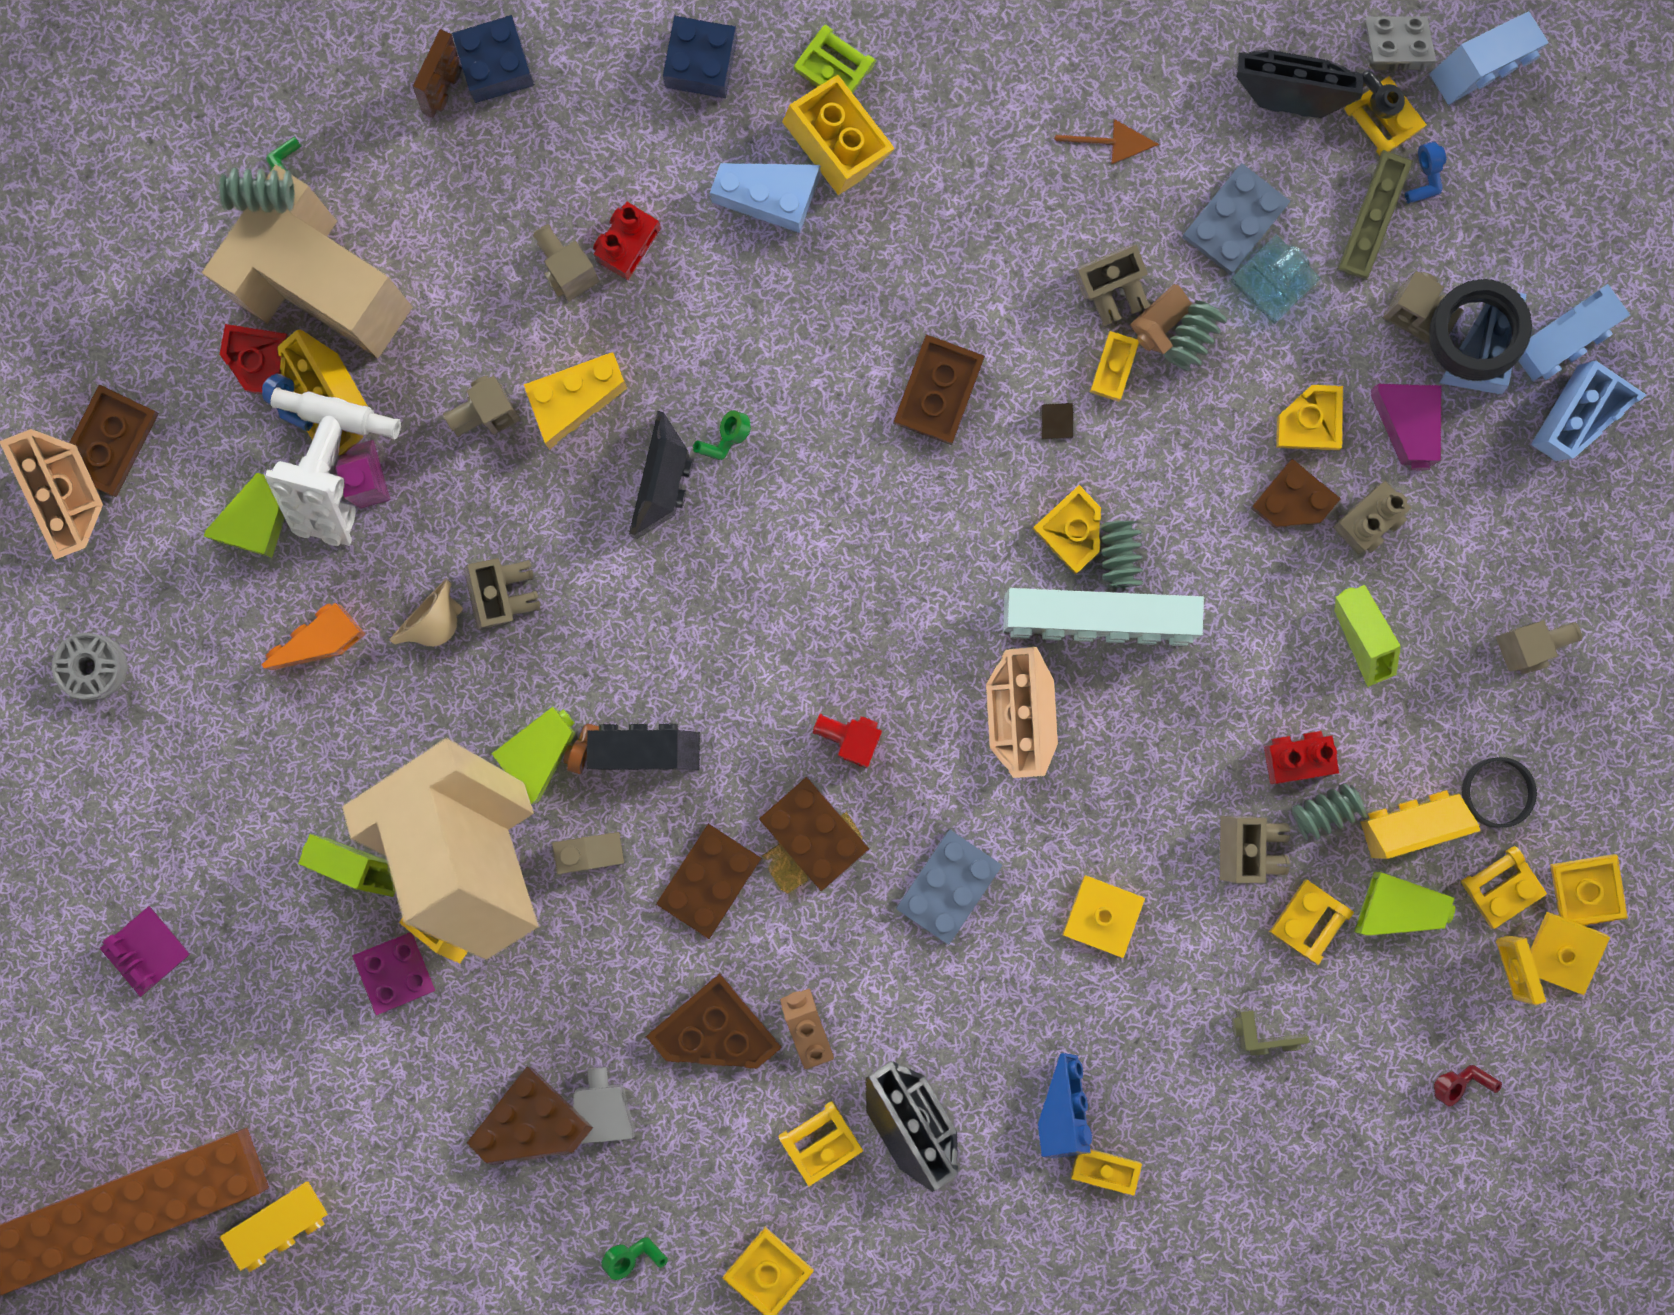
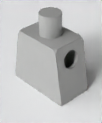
M607 1067L588 1068L589 1087L577 1088L574 1092L573 1108L593 1127L581 1144L633 1139L635 1128L623 1084L608 1085Z

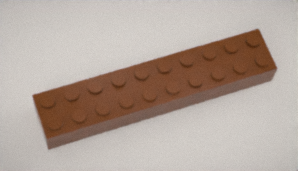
M246 1127L1 1223L0 1296L241 1202L267 1190L269 1185L248 1128Z

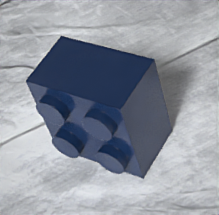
M512 15L452 33L466 82L475 103L535 86Z
M674 15L663 71L665 88L726 99L738 40L736 26Z

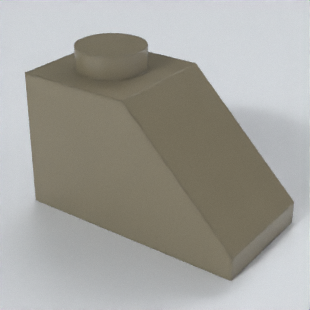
M620 832L552 842L557 874L624 863Z

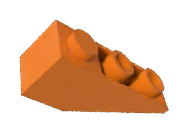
M329 603L315 613L316 619L308 626L303 624L295 629L290 635L292 639L283 647L282 645H277L266 654L267 660L261 665L265 669L276 670L342 655L366 634L342 605L337 603L331 605Z

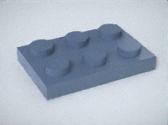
M1241 163L1183 234L1182 238L1229 275H1232L1287 207L1290 200Z
M949 829L896 909L949 945L1002 867V864Z

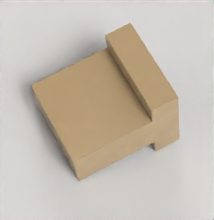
M275 165L272 170H277L279 180H283L285 170ZM271 172L266 179H270ZM292 175L295 188L292 211L287 209L285 213H278L274 208L272 212L267 213L260 208L259 211L252 212L247 207L206 265L202 274L237 305L266 324L271 320L283 300L287 299L371 355L379 358L413 307L387 275L327 237L337 223V220L311 188Z
M445 738L342 806L350 838L387 857L404 923L485 960L539 927L508 831L534 814L524 782Z

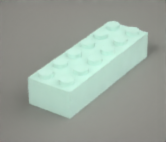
M1009 588L1004 598L1003 632L1011 633L1010 638L1029 639L1032 634H1042L1043 640H1061L1065 635H1074V641L1092 642L1097 637H1106L1107 643H1125V640H1129V638H1137V644L1154 645L1157 642H1161V639L1169 640V645L1188 646V643H1193L1195 639L1203 635L1204 597Z

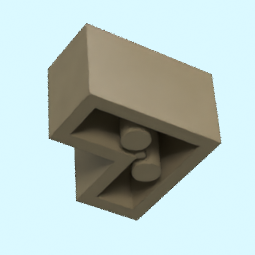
M1415 271L1400 286L1383 319L1430 344V323L1437 306L1445 297L1440 295L1444 286L1437 283L1438 280L1435 276L1427 272L1420 273ZM1458 308L1451 315L1448 323V334L1451 333L1463 309Z

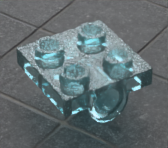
M1276 234L1230 281L1276 324L1321 277L1309 267V259L1299 248L1294 245L1288 246Z

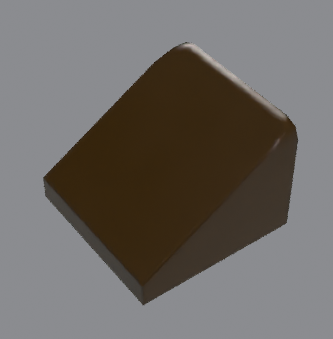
M1073 403L1041 405V440L1073 438Z

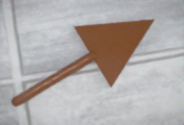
M1114 119L1113 138L1069 135L1054 136L1055 141L1112 144V164L1159 145Z

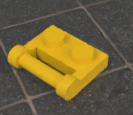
M1390 76L1381 81L1383 85L1392 84L1397 86ZM1368 90L1362 95L1361 99L1347 105L1344 111L1349 117L1353 116L1371 139L1377 147L1376 153L1379 157L1383 150L1392 152L1427 125L1404 96V107L1398 114L1389 119L1377 116L1393 137L1387 140L1363 109L1366 105L1371 109L1370 98L1373 93ZM1387 95L1388 101L1393 104V100Z
M1516 846L1506 850L1505 856L1473 877L1469 875L1461 880L1462 886L1491 929L1497 928L1547 895L1526 863L1522 852ZM1514 865L1518 871L1516 874L1486 894H1482L1481 886Z
M1305 879L1269 932L1314 964L1319 965L1324 958L1322 956L1323 952L1344 921L1350 920L1354 911ZM1327 907H1329L1335 913L1310 948L1303 942Z
M833 1101L824 1105L825 1109L792 1131L787 1132L786 1130L778 1135L779 1140L808 1186H811L863 1152V1148ZM833 1120L837 1127L836 1129L802 1151L798 1150L795 1143Z

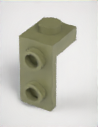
M1249 1008L1235 1010L1236 1018H1232L1234 1037H1239L1240 1048L1250 1051V1055L1269 1054V1048L1282 1047V1051H1296L1302 1049L1301 1044L1310 1043L1309 1036L1305 1034L1258 1039L1254 1010Z

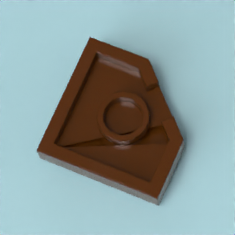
M1291 459L1251 506V509L1274 528L1320 524L1341 498L1295 460Z

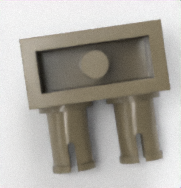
M549 224L540 227L534 232L533 237L538 241L537 245L547 257L544 263L548 271L544 275L558 297L564 295L567 301L570 302L600 282L593 265L576 240L567 246H563Z
M1127 245L1072 269L1083 298L1090 301L1094 300L1103 326L1121 319L1111 294L1115 288H1123L1131 308V313L1139 312L1142 308L1146 309L1150 306L1140 282L1143 276L1148 275L1137 245Z
M487 375L473 381L471 383L472 387L466 390L469 396L467 397L468 401L447 413H443L448 426L455 432L457 437L481 424L486 426L495 435L521 420L507 393L494 375L491 377Z
M1385 480L1354 506L1333 528L1357 554L1366 550L1372 553L1385 541L1381 536L1387 530L1391 529L1394 532L1408 520L1404 515L1411 507L1407 504L1405 495L1396 492Z
M499 558L467 564L463 568L477 631L509 624L513 621V615L540 611V601L526 603L539 598L536 590L510 597L506 591V584L533 580L532 570L519 572L532 567L529 560L502 566Z
M1545 620L1495 636L1509 672L1520 670L1521 675L1549 667L1548 660L1558 657L1557 649L1580 642L1583 638L1580 627L1576 622L1566 626L1561 625L1548 631Z
M1220 816L1219 880L1234 883H1266V875H1287L1290 867L1277 865L1290 864L1288 856L1286 854L1266 855L1267 842L1288 843L1290 835L1278 834V832H1290L1288 823H1267V818L1255 816Z

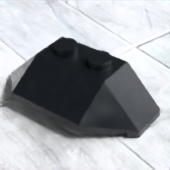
M1269 49L1252 51L1250 53L1239 52L1236 77L1259 108L1268 109L1273 112L1281 111L1298 114L1303 117L1323 118L1362 97L1363 74L1356 71L1351 72L1346 67L1330 60Z
M657 411L629 530V535L635 539L642 537L674 517L677 508H683L686 497V490L682 489L684 477L690 478L693 459H689V452L665 413Z
M894 1061L886 1063L867 1076L866 1113L898 1168L931 1192L937 1191L958 1175V1166L956 1165L958 1155L957 1131L926 1077L909 1068L900 1066Z

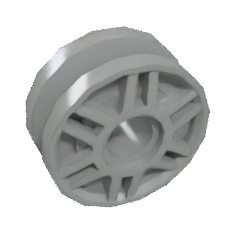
M86 632L72 635L61 642L54 653L51 665L53 678L59 688L71 697L84 700L104 699L117 692L126 679L128 669L126 654L117 642L107 636ZM89 659H92L94 661L95 668L94 671L88 675L85 670V665Z

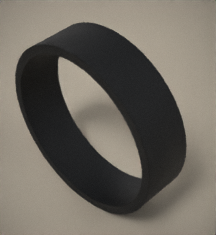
M1506 757L1489 758L1475 764L1466 774L1462 784V799L1477 822L1488 827L1505 828L1521 823L1530 815L1536 803L1537 788L1532 774L1520 762ZM1494 761L1505 762L1515 767L1524 777L1528 788L1527 803L1523 811L1514 820L1503 824L1493 823L1483 818L1474 808L1470 796V787L1475 774L1484 765Z

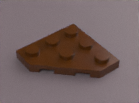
M721 973L646 1036L667 1062H688L758 1069L782 1048V1045Z
M527 1066L471 1136L467 1144L485 1163L498 1165L504 1164L507 1161H526L544 1158V1156L573 1154L593 1127L533 1068Z

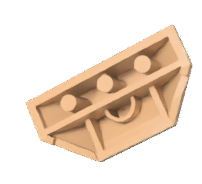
M33 429L0 440L1 447L54 559H59L86 548L103 503L77 446Z
M1037 647L1008 649L1003 653L1002 660L996 666L986 684L990 749L1009 770L1013 778L1045 776L1058 745L1054 679Z

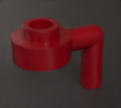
M1469 1065L1459 1074L1451 1071L1440 1075L1434 1084V1095L1437 1100L1450 1107L1462 1098L1466 1085L1472 1080H1475L1494 1093L1500 1091L1502 1082L1477 1066Z

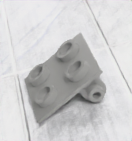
M1428 16L1365 18L1371 55H1368L1367 68H1373V71L1389 70L1391 64V70L1397 71L1398 65L1401 64V71H1406V69L1425 71V68H1431L1432 64H1436Z

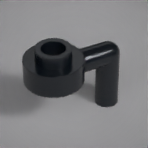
M1370 70L1362 73L1363 88L1367 86L1373 93L1370 98V106L1374 114L1383 119H1389L1398 114L1403 109L1405 103L1402 91L1392 84L1383 85ZM1387 95L1391 97L1393 104L1388 101Z

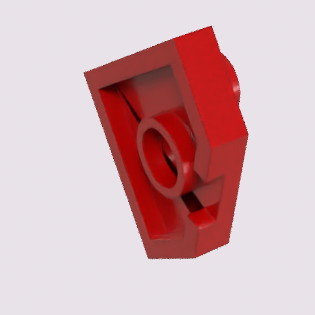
M225 324L219 355L232 370L246 392L262 395V386L266 379L274 374H281V356L278 354V346L289 335Z

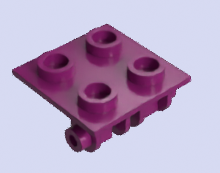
M150 906L117 934H111L102 942L104 945L99 948L140 997L190 955Z
M411 932L352 955L375 1016L435 991Z

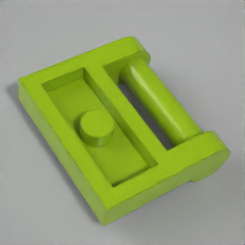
M825 24L795 63L793 69L817 87L839 75L850 91L854 93L865 76L872 70L877 60L869 54L865 56L833 34L834 30ZM827 44L856 64L858 68L853 71L823 50L822 47Z

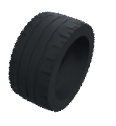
M1492 279L1467 281L1455 287L1440 301L1430 323V347L1437 362L1451 375L1468 381H1485L1504 374L1518 362L1530 341L1532 320L1527 303L1511 286ZM1483 302L1496 307L1507 317L1512 328V338L1508 347L1499 356L1492 359H1476L1464 355L1453 345L1448 334V323L1451 315L1460 306L1467 303Z

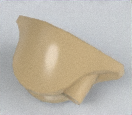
M446 578L407 618L389 640L393 644L416 642L434 647L442 645L451 639L457 628V616L463 610V607L450 597L451 582Z

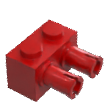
M626 201L611 216L609 222L611 227L604 234L602 233L595 241L593 246L595 252L593 255L596 262L628 281L661 230L659 220Z
M819 714L812 732L815 735L817 734L839 743L840 751L838 758L867 769L882 730L877 729L878 722L860 716L859 721L852 719L851 722L844 724Z
M1322 731L1304 733V740L1291 742V736L1271 739L1272 745L1264 747L1270 784L1338 774L1337 749L1334 746L1333 735L1323 737Z

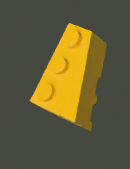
M613 352L524 384L543 440L549 450L557 445V442L567 434L581 426L580 424L591 415L600 411L627 389Z
M307 1181L220 1236V1239L239 1271L247 1268L250 1273L267 1262L264 1255L274 1249L279 1254L296 1242L293 1237L303 1230L309 1235L323 1226L325 1223L322 1218L327 1216L328 1213Z

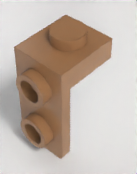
M1173 284L1130 324L1138 336V342L1147 351L1153 350L1165 354L1173 346L1165 334L1188 314V308L1192 304L1179 285Z
M810 988L793 992L789 996L781 998L780 1002L784 1017L804 1069L833 1060L834 1055L819 1018Z

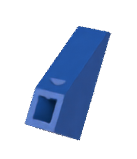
M1060 1053L1038 1122L1042 1157L1062 1158L1091 1153L1092 1133L1087 1125L1085 1113L1088 1108V1102L1082 1090L1083 1066L1080 1060H1078V1055Z

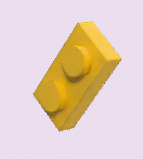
M1109 331L1090 393L1120 402L1139 345L1137 339Z
M1090 1149L1091 1153L1075 1156L1071 1179L1135 1196L1142 1168L1141 1162Z

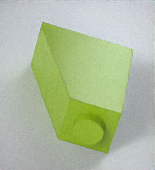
M256 473L205 530L204 537L253 553L273 557L285 517L264 474Z
M1362 585L1358 588L1351 587L1343 590L1335 598L1334 611L1367 687L1397 675L1401 645L1367 587Z
M551 707L492 753L506 773L524 782L531 805H535L540 801L565 754L567 746L570 745L576 734L571 728L575 722L565 709L559 712L557 708Z
M309 834L307 842L302 849V855L298 862L299 865L354 889L394 897L396 890L387 860L335 840Z
M1373 872L1354 932L1369 936L1445 929L1446 924L1451 923L1455 914L1456 907L1453 905L1455 898L1382 872Z

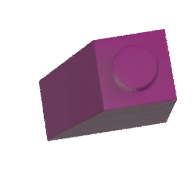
M1378 383L1371 389V397L1401 465H1411V470L1415 471L1430 470V466L1441 461L1442 385Z
M374 440L356 444L349 451L339 456L336 471L338 476L344 479L343 496L345 499L360 509L391 500Z

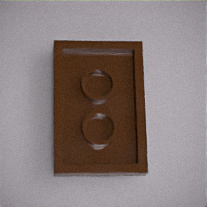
M439 29L412 85L422 114L433 119L437 110L440 112L444 110L449 97L446 94L450 83L456 84L462 71V67L459 66V57L452 34L442 29Z
M926 334L893 424L952 445L985 355Z
M100 384L69 443L77 446L95 487L117 498L159 413Z
M805 777L759 818L762 824L821 892L870 850L808 777Z
M708 823L656 905L710 939L762 858Z

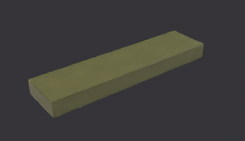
M1385 150L1381 152L1340 259L1338 271L1365 281L1368 280L1413 160Z

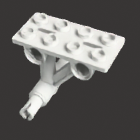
M277 387L271 396L272 408L297 413L298 417L302 420L319 425L307 455L301 458L299 466L282 461L277 462L273 471H266L265 478L290 530L295 535L303 538H309L310 536L321 538L325 543L333 546H339L340 544L350 546L352 541L350 531L355 520L356 509L354 505L340 502L344 490V479L335 476L342 430L359 435H367L370 432L395 440L400 432L401 421L400 419L374 414L370 407L349 403L340 398L326 397L313 392L298 394Z

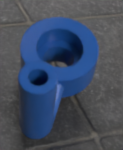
M1434 141L1422 144L1418 148L1419 163L1422 171L1427 175L1429 185L1406 191L1404 196L1408 204L1437 196L1443 190L1440 172L1443 170V165L1446 164L1447 157L1444 148Z
M274 374L266 379L262 386L264 401L271 405V396L277 387L294 392L293 381L281 374ZM277 408L281 419L305 431H309L312 428L313 422L302 420L298 417L297 413Z

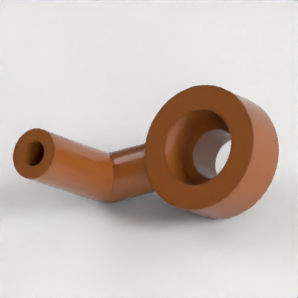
M589 723L585 724L578 741L576 740L573 746H567L563 763L568 764L567 771L582 774L587 760V730H599V726Z

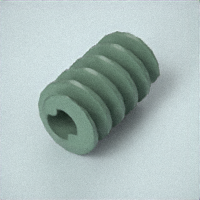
M232 168L230 177H226L225 173L220 177V201L225 210H232L235 206L238 211H245L248 207L252 212H257L262 208L264 212L269 213L275 208L278 213H285L287 209L289 211L293 209L295 188L290 171H285L283 180H279L277 170H272L270 179H266L263 169L258 170L255 179L248 168L245 169L243 178H240L237 168Z
M1195 300V304L1189 306V315H1185L1182 318L1183 325L1178 326L1175 330L1177 336H1172L1169 340L1173 346L1163 354L1168 361L1185 371H1192L1190 368L1191 364L1201 366L1202 362L1196 355L1206 356L1208 354V350L1203 346V343L1213 345L1215 341L1209 333L1220 334L1221 329L1215 323L1225 324L1227 322V318L1217 308L1200 300Z
M1111 521L1101 525V530L1110 533L1101 538L1102 543L1110 545L1102 549V555L1111 558L1102 563L1104 569L1111 571L1102 576V580L1112 583L1106 587L1127 588L1143 584V581L1134 578L1135 574L1143 572V568L1133 566V562L1142 559L1141 555L1133 553L1134 549L1142 546V543L1133 541L1134 536L1142 534L1141 530L1132 528V524L1137 523L1136 521Z
M1345 783L1339 785L1338 792L1335 789H1329L1327 791V798L1323 794H1318L1315 797V802L1311 799L1305 800L1304 808L1299 804L1292 807L1294 820L1306 841H1308L1307 834L1309 833L1316 840L1320 839V828H1323L1327 834H1331V823L1333 822L1339 829H1342V818L1344 817L1351 824L1355 823V812L1363 819L1367 817L1359 793L1353 785L1349 787Z

